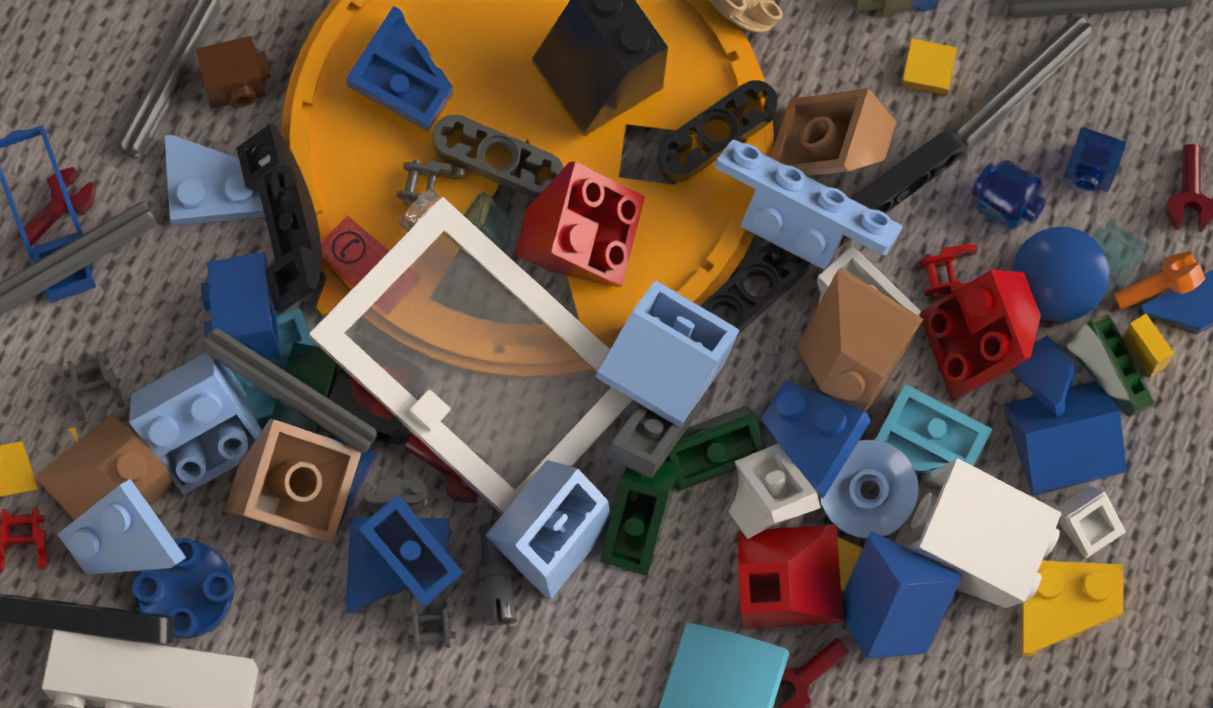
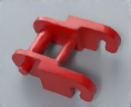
M975 244L941 248L940 255L931 256V254H926L923 259L917 262L918 268L926 270L929 287L923 290L925 296H933L934 299L941 297L940 294L948 293L949 295L968 284H962L960 280L956 281L952 261L960 259L964 253H967L968 256L975 255L977 253ZM946 266L949 282L939 284L935 267Z
M34 507L32 514L10 516L8 509L2 510L0 518V572L5 571V549L9 548L11 543L33 542L37 546L39 554L37 559L38 568L40 570L47 568V534L44 529H40V523L45 522V515H40L38 507ZM32 525V535L10 536V526Z

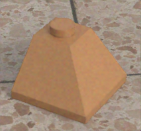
M869 88L790 99L770 158L801 170L805 176L852 171L885 160L896 120Z
M840 267L796 347L820 390L838 401L866 411L883 392L923 318Z
M112 414L36 476L39 483L73 521L129 479L134 483L149 506L153 505L175 486L168 469L133 431Z
M270 419L238 465L224 512L276 529L333 544L361 453L348 444Z

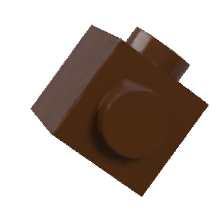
M252 36L196 48L211 109L226 105L235 108L246 107L253 104L257 98L266 96L262 80L270 79L271 74L265 51L255 52Z

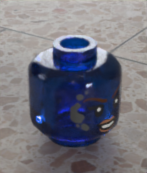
M1010 159L1002 160L996 165L992 162L989 163L978 177L972 190V196L977 198V211L1007 230H1015L1025 221L1033 224L1040 216L1047 202V199L1040 196L1043 189L1041 177Z

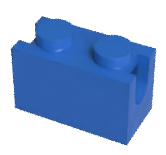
M264 252L207 262L208 282L201 283V294L205 310L211 311V320L204 322L205 338L213 328H218L265 359L271 360L281 358L277 311L274 310L265 269L269 265Z
M398 495L359 527V530L423 606L430 604L444 589L465 574L406 502ZM394 513H396V514H395L394 516H392L388 521H386L382 526H380L386 519H388L391 515H393Z

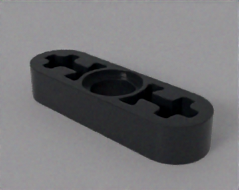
M759 80L748 81L667 136L660 143L657 153V166L661 174L671 181H686L715 162L732 140L742 143L767 126L773 120L776 113L777 95L775 90L766 82ZM751 96L754 100H760L763 97L765 99L764 112L759 113L758 110L751 109L742 116L741 124L744 127L740 128L736 115L747 107V97ZM733 108L734 114L728 109ZM712 120H721L728 124L731 134L725 141L713 142L705 136L703 132L704 126ZM694 134L699 146L687 155V165L683 167L679 162L670 165L668 163L670 161V150L675 149L678 153H683L692 147L693 138L690 135ZM700 148H701L703 151H705L706 154L702 155V154H701V151H700Z

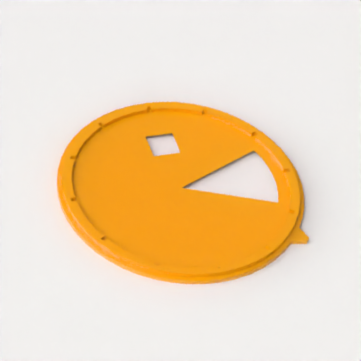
M332 0L314 24L300 50L290 76L283 106L281 135L289 146L308 187L319 227L322 255L321 273L326 278L317 302L316 310L322 317L327 316L427 214V212L419 211L420 204L411 202L410 205H406L403 203L404 200L396 196L397 191L405 190L409 172L403 169L404 163H413V160H418L421 165L429 166L430 160L449 164L452 170L461 168L440 158L433 146L435 125L443 117L453 114L474 120L525 143L528 139L530 145L559 158L563 167L569 162L576 161L645 196L622 286L615 287L567 276L579 317L578 321L609 349L612 348L630 314L655 280L701 306L732 277L743 261L756 235L740 227L756 189L717 170L714 167L716 161L692 178L676 182L675 185L619 178L625 126L629 124L677 130L744 83L752 80L765 82L755 53L741 27L722 15L709 0H636L668 46L663 89L586 136H583L532 62L533 56L570 0ZM393 6L402 11L406 23L418 40L421 39L430 53L431 60L437 68L442 70L453 86L452 96L429 132L346 85L347 76ZM751 96L747 97V107L736 115L740 128L744 127L741 121L745 113L751 109H756L759 113L764 112L765 99L763 97L760 100H754ZM729 108L728 110L734 114L733 108ZM712 120L703 128L705 136L713 142L725 141L731 134L728 124L721 120ZM773 120L742 143L753 145L762 154L771 157L774 148ZM455 129L452 135L443 134L447 138V147L454 149L457 143H463L472 147L470 158L477 159L478 146L483 138L476 137V145L474 146L462 139L463 131ZM694 134L690 135L693 138L692 147L683 153H679L678 162L683 167L687 165V155L689 152L699 146ZM503 146L491 147L484 156L487 164L495 169L507 167L513 159L511 152ZM700 148L701 154H706V152ZM543 166L538 172L541 186L545 180H553L550 177L551 169L549 167ZM464 169L466 171L464 179H453L439 175L435 181L432 193L433 201L438 202L444 197L475 226L500 184ZM418 175L415 188L416 193L425 195L429 177ZM347 231L358 233L366 244L363 257L351 264L338 261L332 252L334 239L339 234ZM445 232L361 316L373 328L402 347L431 361L465 372L499 378L539 379L564 377L595 370L547 325H511L475 319L430 301L429 299L461 249V246ZM344 234L336 240L334 250L341 260L354 261L361 256L363 243L354 234ZM353 239H358L360 242L357 244L353 242L343 252L346 254L345 258H341L342 249Z

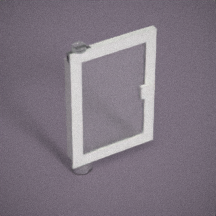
M430 188L410 206L400 219L398 224L407 234L309 333V338L502 515L546 460L572 467L620 414L628 421L640 404L596 378L597 372L610 349L444 197L441 198Z

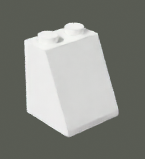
M957 458L922 476L919 483L918 501L914 512L909 520L900 528L894 542L962 574L963 576L956 590L998 606L1009 608L1030 600L1036 593L1041 582V574L1037 573L1043 557L1051 553L1059 538L1060 532L1056 529V525L1061 512Z

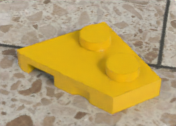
M1042 561L1037 572L1041 574L1040 585L1030 600L1021 603V657L1033 656L1042 649L1061 641L1065 642L1081 635L1090 628L1104 625L1121 617L1123 614V565Z

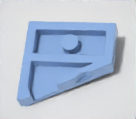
M164 135L169 213L172 226L265 217L259 192L245 187L239 158L174 135Z
M131 479L120 484L57 534L86 575L171 568L186 558Z

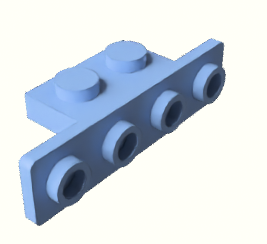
M732 140L715 163L714 167L717 170L756 189L740 227L823 270H826L832 262L843 235L882 255H886L903 228L902 225L891 220L885 213L869 209L848 198L842 191L827 187L805 176L801 170L793 166L784 165L762 154L753 145Z

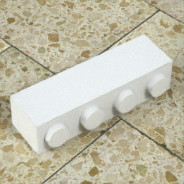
M54 630L42 690L49 699L55 700L54 706L57 708H84L85 705L104 708H251L258 668L254 659Z

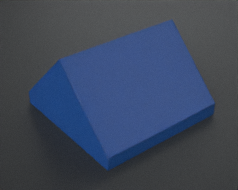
M1097 381L1068 388L1064 401L1066 408L1064 414L1059 417L1051 412L1036 396L1004 404L1006 416L1032 496L1126 473L1127 467L1120 410Z
M871 531L842 594L843 621L867 659L924 654L927 652L963 575Z

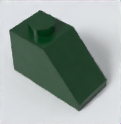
M664 461L652 478L626 467L621 477L600 562L645 576L648 575L671 504L680 465Z

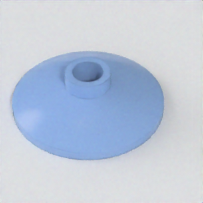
M860 440L825 497H820L829 519L845 533L867 539L872 531L884 537L901 528L913 514L919 495L918 478L909 459L896 447L878 440ZM869 481L877 483L880 488L878 496L872 500L865 499L861 494L862 486Z

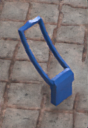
M43 125L29 130H16L5 138L0 139L1 149L42 135L77 231L76 233L31 248L0 165V181L29 258L34 263L83 235ZM89 265L47 288L46 293L50 303L95 288L96 284Z

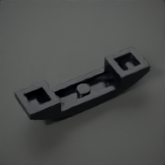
M269 124L236 149L245 187L260 194L276 261L268 266L265 271L274 310L282 313L316 290L321 272V240L315 209L302 172L278 128Z

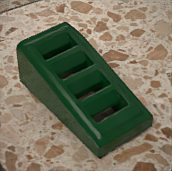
M1108 314L1088 321L1066 343L1071 353L1126 416L1131 417L1145 411L1155 403L1117 327Z

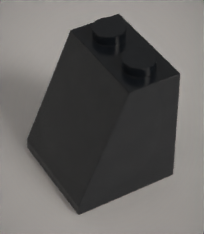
M570 0L533 56L532 62L582 135L586 136L663 89L668 46L636 0Z

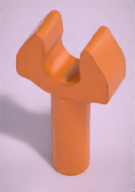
M1179 253L1167 257L1162 261V272L1113 293L1119 309L1122 311L1170 288L1172 291L1183 295L1198 287L1206 278L1200 263L1195 261L1193 253Z

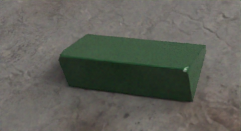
M293 342L285 371L321 395L329 398L338 364L320 347ZM276 399L271 419L315 434L319 433L320 426Z
M743 406L688 427L665 461L680 465L675 485L679 492L736 470L735 461L766 447L754 412L747 406Z

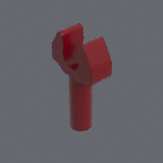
M1186 144L1182 147V191L1177 196H1170L1166 203V215L1175 230H1179L1182 225L1183 209L1186 207L1194 208L1198 212V229L1200 232L1206 229L1213 218V199L1206 197L1201 192V146L1198 144Z
M74 167L60 170L67 189L77 179L78 174ZM55 173L47 180L51 189V200L24 226L31 247L64 213L69 212ZM92 182L82 187L76 195H69L74 211L80 215H85L93 205L96 190ZM18 232L17 236L22 240L20 232Z
M412 434L404 449L446 476L448 481L446 488L448 497L457 502L476 503L478 501L477 493L470 487L465 486L461 482L462 478L418 437ZM474 452L477 456H479V457L487 464V462L485 461V459H484L483 457H481L479 454H477L476 452Z
M839 638L834 639L798 670L785 668L780 686H791L795 691V695L780 708L810 707L811 699L808 696L810 685L849 654V650Z

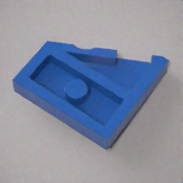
M787 380L784 381L761 418V421L776 442L779 443L788 457L815 489L817 496L822 498L827 494L871 421L866 411Z

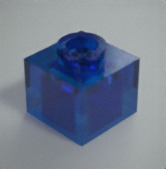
M1081 127L1063 177L1073 180L1075 186L1085 191L1097 192L1103 190L1109 192L1127 142Z

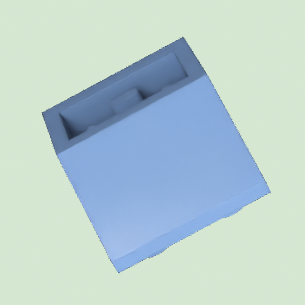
M655 280L630 314L599 368L596 378L680 428L724 366L740 330Z
M206 353L131 394L129 423L146 446L168 469L173 482L183 495L239 465L262 432L239 381L229 368Z
M546 460L485 536L547 599L552 600L608 530L611 520L608 500L578 468Z

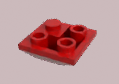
M576 161L569 162L526 209L514 255L550 272L621 287L645 196Z
M989 270L921 311L922 324L951 400L960 399L1031 358L1041 314L1024 272Z
M836 524L765 529L749 539L746 538L742 531H738L740 607L744 629L844 623Z

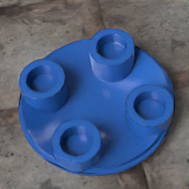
M1051 227L1031 236L1020 247L1012 267L1014 272L1025 273L1041 318L1057 323H1069L1091 312L1102 300L1109 281L1108 262L1102 248L1088 234L1070 227Z
M179 538L175 540V543L186 558L171 568L139 570L132 588L139 612L176 617L175 638L188 639L209 632L224 619L232 604L234 580L226 560L215 549L188 538Z

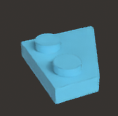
M905 384L875 440L896 447L909 459L916 473L927 474L957 458L974 466L992 432V428Z

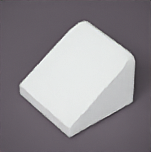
M1088 486L1055 508L1061 512L1058 523L1086 559L1126 533L1105 491Z

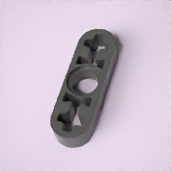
M453 114L443 117L437 122L433 131L434 150L440 158L534 199L552 181L545 180L542 186L536 185L534 183L535 175L524 169L521 170L520 178L513 176L519 168L520 156L528 157L525 167L535 172H539L543 166L549 167L552 179L564 168L562 162L555 155L461 115ZM455 129L463 131L462 139L474 146L476 145V137L483 138L478 146L477 159L470 158L472 147L457 143L454 149L447 147V138L443 134L452 135ZM493 146H503L511 152L513 159L505 168H492L484 158L487 150Z

